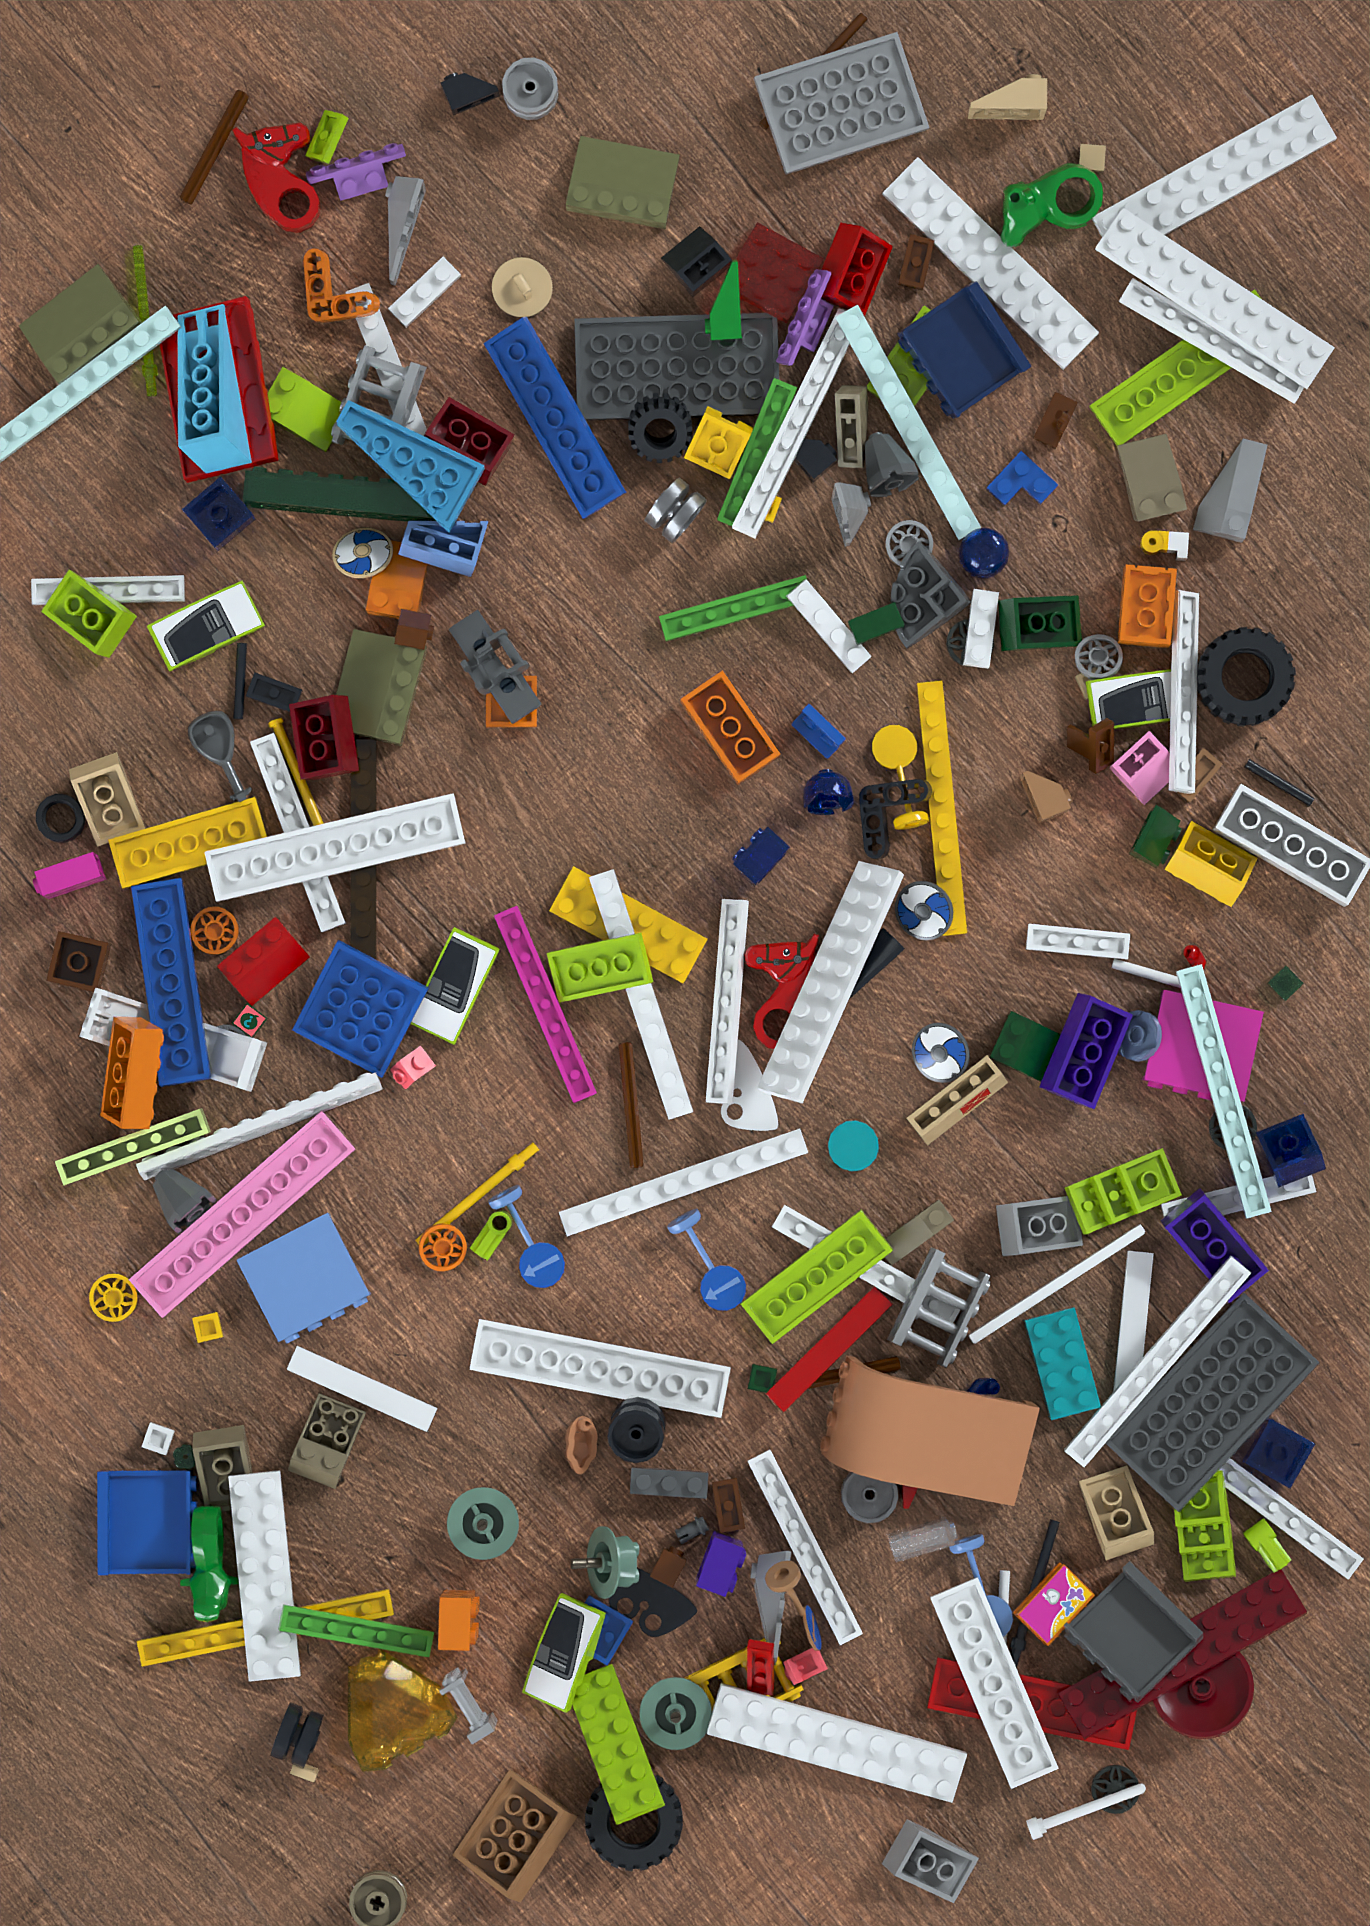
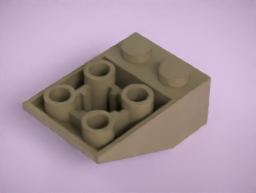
M319 1393L291 1457L288 1471L336 1489L366 1412Z

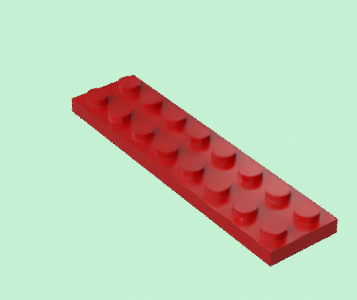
M937 1657L927 1708L981 1719L958 1662ZM1019 1674L1044 1733L1129 1750L1137 1710L1084 1740L1058 1693L1072 1685Z

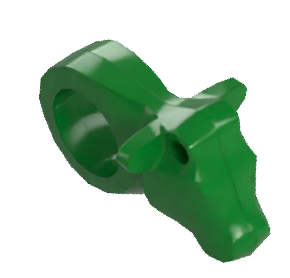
M1066 163L1030 183L1025 184L1019 181L1015 184L1007 185L1003 190L1001 241L1007 247L1020 246L1024 237L1045 220L1065 229H1077L1087 226V222L1096 216L1102 205V183L1093 171L1083 165ZM1079 177L1085 179L1089 183L1090 196L1086 205L1079 211L1072 213L1059 210L1055 199L1059 186L1069 178Z
M201 1506L194 1508L191 1528L196 1571L191 1578L180 1580V1586H190L196 1620L210 1622L217 1620L220 1610L226 1607L230 1585H239V1578L227 1575L222 1568L224 1552L222 1509L220 1506Z

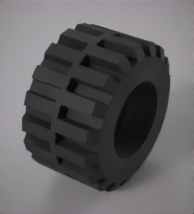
M653 393V398L649 399L648 395L643 397V403L638 401L635 404V410H631L630 420H628V434L632 448L634 450L637 449V454L640 457L646 455V460L650 462L653 458L657 459V463H662V459H667V462H671L674 455L677 458L682 456V450L686 451L688 449L689 442L692 439V421L690 412L687 411V406L684 403L679 404V398L675 396L673 399H669V394L666 393L663 394V397H658V393ZM664 418L671 421L675 429L670 435L657 438L651 436L645 430V427L654 419Z

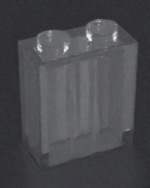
M946 1517L886 1534L895 1562L954 1546V1539L958 1538L954 1523L952 1521L948 1522Z

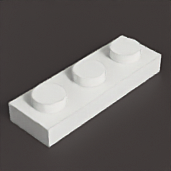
M443 256L388 309L407 328L461 277V274Z
M973 589L963 665L987 669L990 667L999 592Z

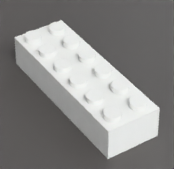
M1242 784L1237 786L1212 829L1343 907L1349 905L1370 869V858Z

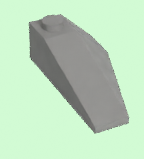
M396 176L394 183L389 182L385 196L389 197L390 284L396 286L426 192L424 180L419 178Z
M1242 439L1200 503L1193 530L1240 543L1244 541L1266 454V444Z
M838 482L834 484L831 500L846 547L850 546L866 518L871 502L868 492L863 493L861 486Z
M791 1551L759 1555L757 1563H752L750 1578L755 1579L754 1589L766 1642L774 1643V1665H776L778 1658L785 1592L778 1593L769 1589L765 1582V1575L774 1564L781 1561H790Z

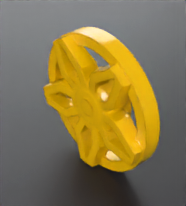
M107 1274L100 1277L93 1284L89 1294V1302L93 1312L99 1318L110 1322L126 1319L133 1313L138 1301L135 1286L127 1277L120 1274ZM108 1278H117L116 1281L113 1283L112 1288L110 1284L105 1282L104 1280ZM123 1280L122 1288H116L117 1284ZM100 1283L108 1288L105 1292L101 1289ZM126 1283L130 1286L133 1295L123 1293L126 1289ZM97 1288L99 1294L103 1295V1297H99L94 1302V1293ZM124 1297L132 1298L133 1301L124 1302ZM101 1301L105 1303V1306L96 1308ZM121 1304L124 1306L132 1305L128 1312L122 1315L123 1308ZM108 1307H110L109 1312L112 1317H107L99 1311L106 1310ZM116 1307L119 1309L118 1317H116L113 1311Z

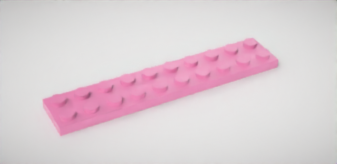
M321 1111L134 1274L129 1281L155 1311L164 1318L356 1149L326 1114Z

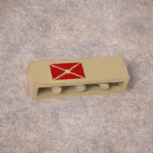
M987 1055L908 1116L907 1120L928 1146L1008 1082Z

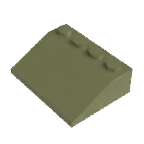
M580 136L567 195L566 211L666 229L680 155Z
M97 264L22 322L19 327L42 363L57 383L61 384L143 322L101 266Z
M353 629L336 695L348 696L354 734L402 746L427 653V646L425 645V649L422 650L394 644L395 637Z

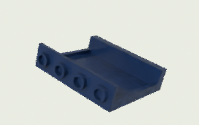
M977 281L969 283L897 333L900 338L898 340L899 345L906 353L909 351L914 359L912 361L914 368L919 374L923 373L927 379V388L933 395L936 394L942 402L939 404L940 408L946 416H951V418H958L962 412L1017 374L1025 372L1032 367Z

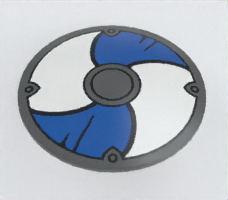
M916 881L905 886L898 894L895 903V914L900 926L906 933L920 940H933L942 936L950 928L953 920V906L949 896L938 885L927 881Z
M945 1023L929 1024L916 1034L912 1044V1056L915 1065L925 1077L932 1081L941 1083L954 1081L965 1072L968 1066L970 1053L967 1041L951 1025Z

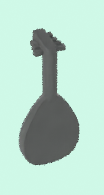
M217 710L198 716L188 726V737L192 746L206 759L222 766L235 793L230 796V799L233 801L238 799L239 802L246 800V796L249 795L252 789L249 787L244 790L231 763L235 746V732L231 720L224 712Z

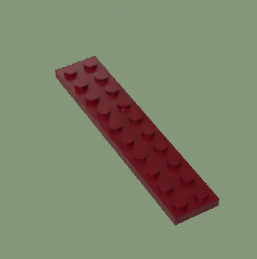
M1280 1569L1191 1618L1190 1620L1203 1632V1639L1138 1703L1133 1698L1128 1700L1119 1690L1121 1686L1115 1680L1110 1682L1102 1674V1669L1061 1691L1058 1695L1085 1740L1307 1614V1610L1284 1572Z

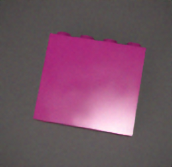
M1162 990L1157 1016L1162 1030V1039L1155 1054L1148 1059L1145 1075L1142 1080L1148 1081L1147 1086L1162 1089L1163 1085L1173 1087L1172 1092L1187 1095L1189 1090L1198 1092V1098L1212 1100L1182 993ZM1212 1000L1240 1102H1245L1264 1012Z

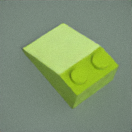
M282 367L268 392L272 422L322 451L327 452L333 436H331L332 428L341 414V402L304 378Z
M68 570L41 611L92 652L110 658L137 617L117 600L72 570Z

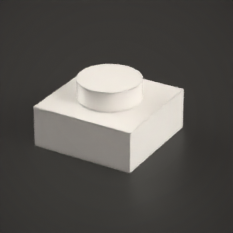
M150 1422L142 1447L167 1455L175 1430Z

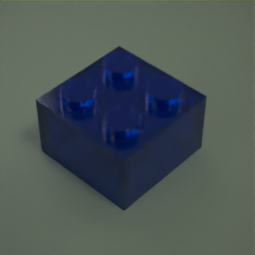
M221 476L182 508L186 516L217 552L256 520L252 512Z
M768 826L764 831L759 828L749 840L752 844L747 849L742 846L732 857L734 861L732 868L754 888L790 849V846Z
M1304 1114L1256 1132L1260 1150L1278 1188L1326 1169L1322 1152Z
M1268 1418L1263 1423L1242 1462L1291 1489L1315 1443Z

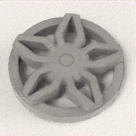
M913 520L899 522L891 528L887 535V554L899 566L901 561L897 559L903 558L918 541L929 544V546L925 547L932 553V535L927 527L920 522ZM910 525L907 529V534L897 530L902 526ZM914 526H916L915 535L910 534V531L913 529ZM920 529H922L925 532L928 539H918V536L920 535ZM893 533L901 535L902 538L897 540ZM890 538L899 544L892 551L890 549ZM900 549L902 554L894 557V553Z
M1101 634L1088 636L1076 648V666L1090 680L1110 678L1119 671L1122 665V649L1118 642L1109 636ZM1092 641L1095 643L1096 647L1092 648ZM1099 641H1105L1110 643L1111 645H1106L1102 647V644ZM1089 643V651L1080 653L1082 648ZM1118 652L1119 658L1116 664L1115 661L1111 658H1113ZM1089 657V659H1087V660L1080 659V658ZM1107 663H1108V664H1111L1112 667H1113V669L1110 668V667H1107V666H1106ZM1081 664L1088 665V671ZM1093 667L1098 668L1095 673H1091ZM1101 667H1103L1106 673L1100 674Z

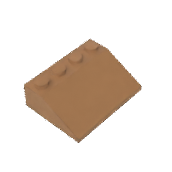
M509 1769L453 1856L504 1896L521 1903L578 1816Z

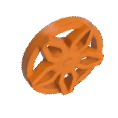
M208 907L194 917L191 924V937L194 944L201 951L213 955L222 954L230 950L237 941L239 934L238 923L235 917L226 909ZM219 911L223 913L214 920V917L208 912ZM205 914L211 921L205 923L203 915ZM227 915L225 923L219 922L222 917ZM200 918L201 923L203 926H205V928H200L197 931H195L197 921ZM230 919L234 925V932L229 928H225L229 924ZM201 932L205 933V937H196ZM225 932H229L233 935V938H225ZM209 939V949L204 948L198 941ZM220 939L230 942L225 948L220 949L222 944ZM213 941H217L218 943L216 950L213 949Z
M440 1223L426 1229L420 1238L418 1248L422 1261L429 1268L436 1271H449L463 1261L467 1251V1244L464 1235L457 1227ZM437 1229H447L444 1232L443 1237H441V1233L437 1231ZM451 1231H454L452 1238H447V1235ZM433 1232L438 1236V1238L435 1240L432 1239L430 1233ZM457 1234L461 1238L462 1247L457 1243H453L456 1240ZM428 1237L429 1242L432 1243V1245L428 1244L423 1248L425 1239ZM456 1247L461 1252H453V1248ZM429 1249L433 1250L432 1253L424 1254ZM450 1255L452 1257H458V1259L455 1262L448 1265ZM437 1256L436 1262L438 1266L430 1263L426 1258ZM440 1258H445L443 1266L441 1265Z

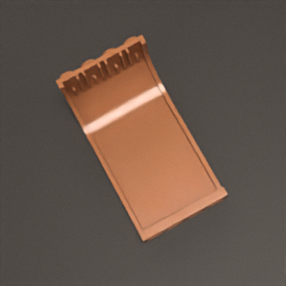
M846 1355L845 1362L841 1363L839 1369V1377H841L839 1386L833 1392V1409L827 1416L826 1436L822 1437L820 1443V1450L823 1456L836 1466L872 1479L1015 1506L1040 1409L1037 1405L1026 1400H1022L1021 1403L897 1378L871 1369L856 1357Z

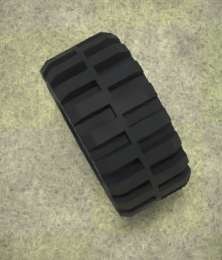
M1239 627L1236 630L1231 629L1224 632L1204 650L1198 662L1197 692L1201 694L1203 705L1211 710L1210 713L1214 717H1220L1223 719L1222 722L1227 724L1233 723L1242 727L1246 725L1254 726L1271 719L1287 704L1291 697V692L1294 690L1296 670L1292 666L1291 661H1293L1291 653H1287L1285 650L1286 645L1282 641L1278 642L1274 638L1275 635L1270 632L1264 633L1260 628L1247 629V627ZM1237 654H1253L1261 659L1268 669V686L1265 692L1256 699L1248 701L1236 699L1227 692L1223 685V667L1231 657Z
M659 1775L654 1776L665 1806L656 1809L658 1813L657 1829L652 1837L642 1843L630 1844L623 1842L613 1833L610 1826L611 1809L601 1782L592 1792L585 1813L586 1835L593 1850H596L599 1854L598 1856L603 1861L606 1860L611 1863V1866L625 1868V1871H633V1869L647 1870L652 1865L657 1866L662 1863V1860L665 1857H669L674 1847L678 1844L683 1828L681 1803L672 1786L667 1784Z

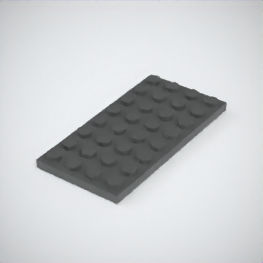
M777 312L740 314L742 338L711 340L710 334H705V319L710 318L709 315L574 319L577 406L586 421L630 419L631 410H635V404L638 401L643 403V397L648 395L649 399L653 398V393H658V397H663V394L666 393L669 394V399H673L674 396L679 398V404L684 403L687 406V411L690 412L691 417H703L707 406L722 412V416L759 415L773 378L779 380V363L776 362L778 357Z
M1243 1293L1144 1397L1107 1440L1106 1444L1175 1510L1180 1512L1310 1375L1320 1362L1251 1298Z

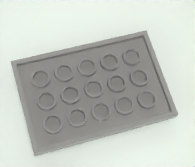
M898 32L754 77V82L786 175L929 129Z

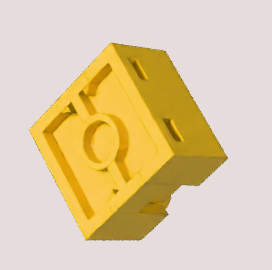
M707 406L684 458L730 479L754 427L738 421L737 424L721 417L722 412Z

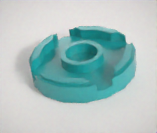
M856 1120L846 1121L837 1126L831 1133L828 1142L829 1155L833 1162L841 1169L848 1171L863 1170L870 1166L877 1157L879 1150L878 1138L874 1130L866 1123Z

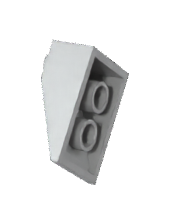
M1068 1196L996 1205L1002 1256L1083 1246L1081 1228Z
M907 1819L882 1865L894 1876L954 1903L979 1858L929 1829Z

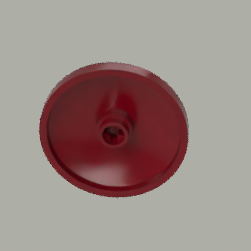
M1239 1652L1153 1701L1154 1707L1160 1718L1171 1729L1181 1735L1195 1739L1220 1737L1235 1729L1250 1710L1254 1696L1252 1671L1244 1656Z

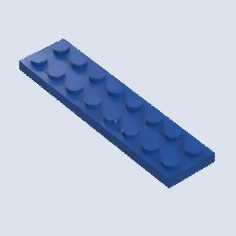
M522 317L483 343L583 519L588 518L627 493L528 318Z
M177 878L131 886L150 1022L163 1029L164 1042L160 1048L159 1055L161 1065L159 1071H157L159 1086L165 1087L211 1079L183 879Z

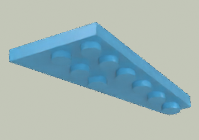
M348 400L336 421L337 426L450 533L481 477L485 465Z

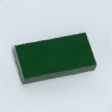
M895 602L848 621L857 646L905 626Z

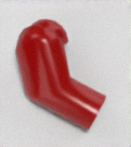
M1195 945L1186 946L1183 954L1191 967L1202 964L1204 970L1206 959L1201 950Z

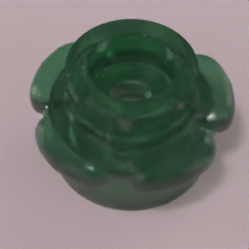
M183 1444L180 1448L178 1447L174 1450V1464L178 1468L191 1469L195 1466L191 1445ZM186 1454V1455L188 1456V1458H187V1459H184V1458H183V1455Z

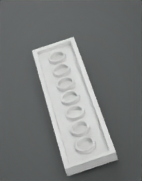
M278 1470L229 1475L249 1681L301 1676L297 1634L278 1630L283 1604L294 1606L281 1472Z
M978 1577L931 1596L933 1606L1010 1788H1015L1059 1769Z

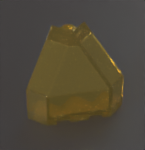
M382 1649L378 1650L375 1657L361 1658L357 1666H348V1743L362 1772L387 1769L393 1765L391 1762L393 1759L402 1754H405L406 1757L424 1748L423 1743L434 1736L440 1739L447 1735L458 1718L447 1694L441 1695L439 1691L440 1685Z

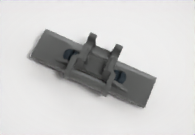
M476 610L449 628L450 633L469 659L468 662L466 660L460 662L462 668L470 674L479 693L483 695L491 693L512 724L542 705L522 675L530 665L526 660L522 659L507 637L508 632L506 629H501L494 633L479 610ZM501 646L514 664L509 669H506L494 652Z

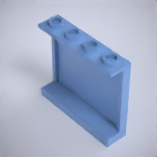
M326 1213L237 1259L278 1342L285 1340L287 1344L299 1338L298 1332L307 1328L310 1332L323 1325L321 1320L329 1316L334 1320L345 1314L344 1308L352 1304L354 1308L368 1302L366 1297L371 1295L339 1235L330 1213Z

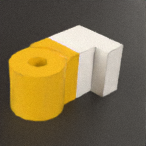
M1148 531L1142 537L1140 546L1147 555H1156L1159 552L1176 553L1177 561H1186L1189 533Z

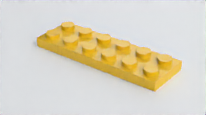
M256 797L108 839L122 889L207 865L206 851L265 838L267 834Z
M573 866L549 912L601 940H607L609 937L589 879L591 875ZM622 893L634 932L642 933L649 966L684 984L708 939Z

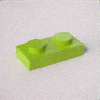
M324 110L305 156L311 160L329 164L348 117L340 113Z

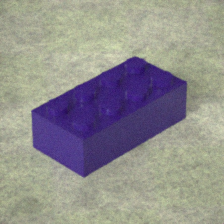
M1077 993L1039 1087L1081 1106L1095 1109L1133 1014L1093 996Z
M1201 1188L1160 1220L1209 1280L1230 1255L1251 1272L1248 1278L1230 1297L1229 1303L1269 1271Z
M713 1531L696 1576V1586L726 1597L727 1592L732 1593L737 1582L736 1567L742 1568L746 1557V1550L743 1547L742 1541Z

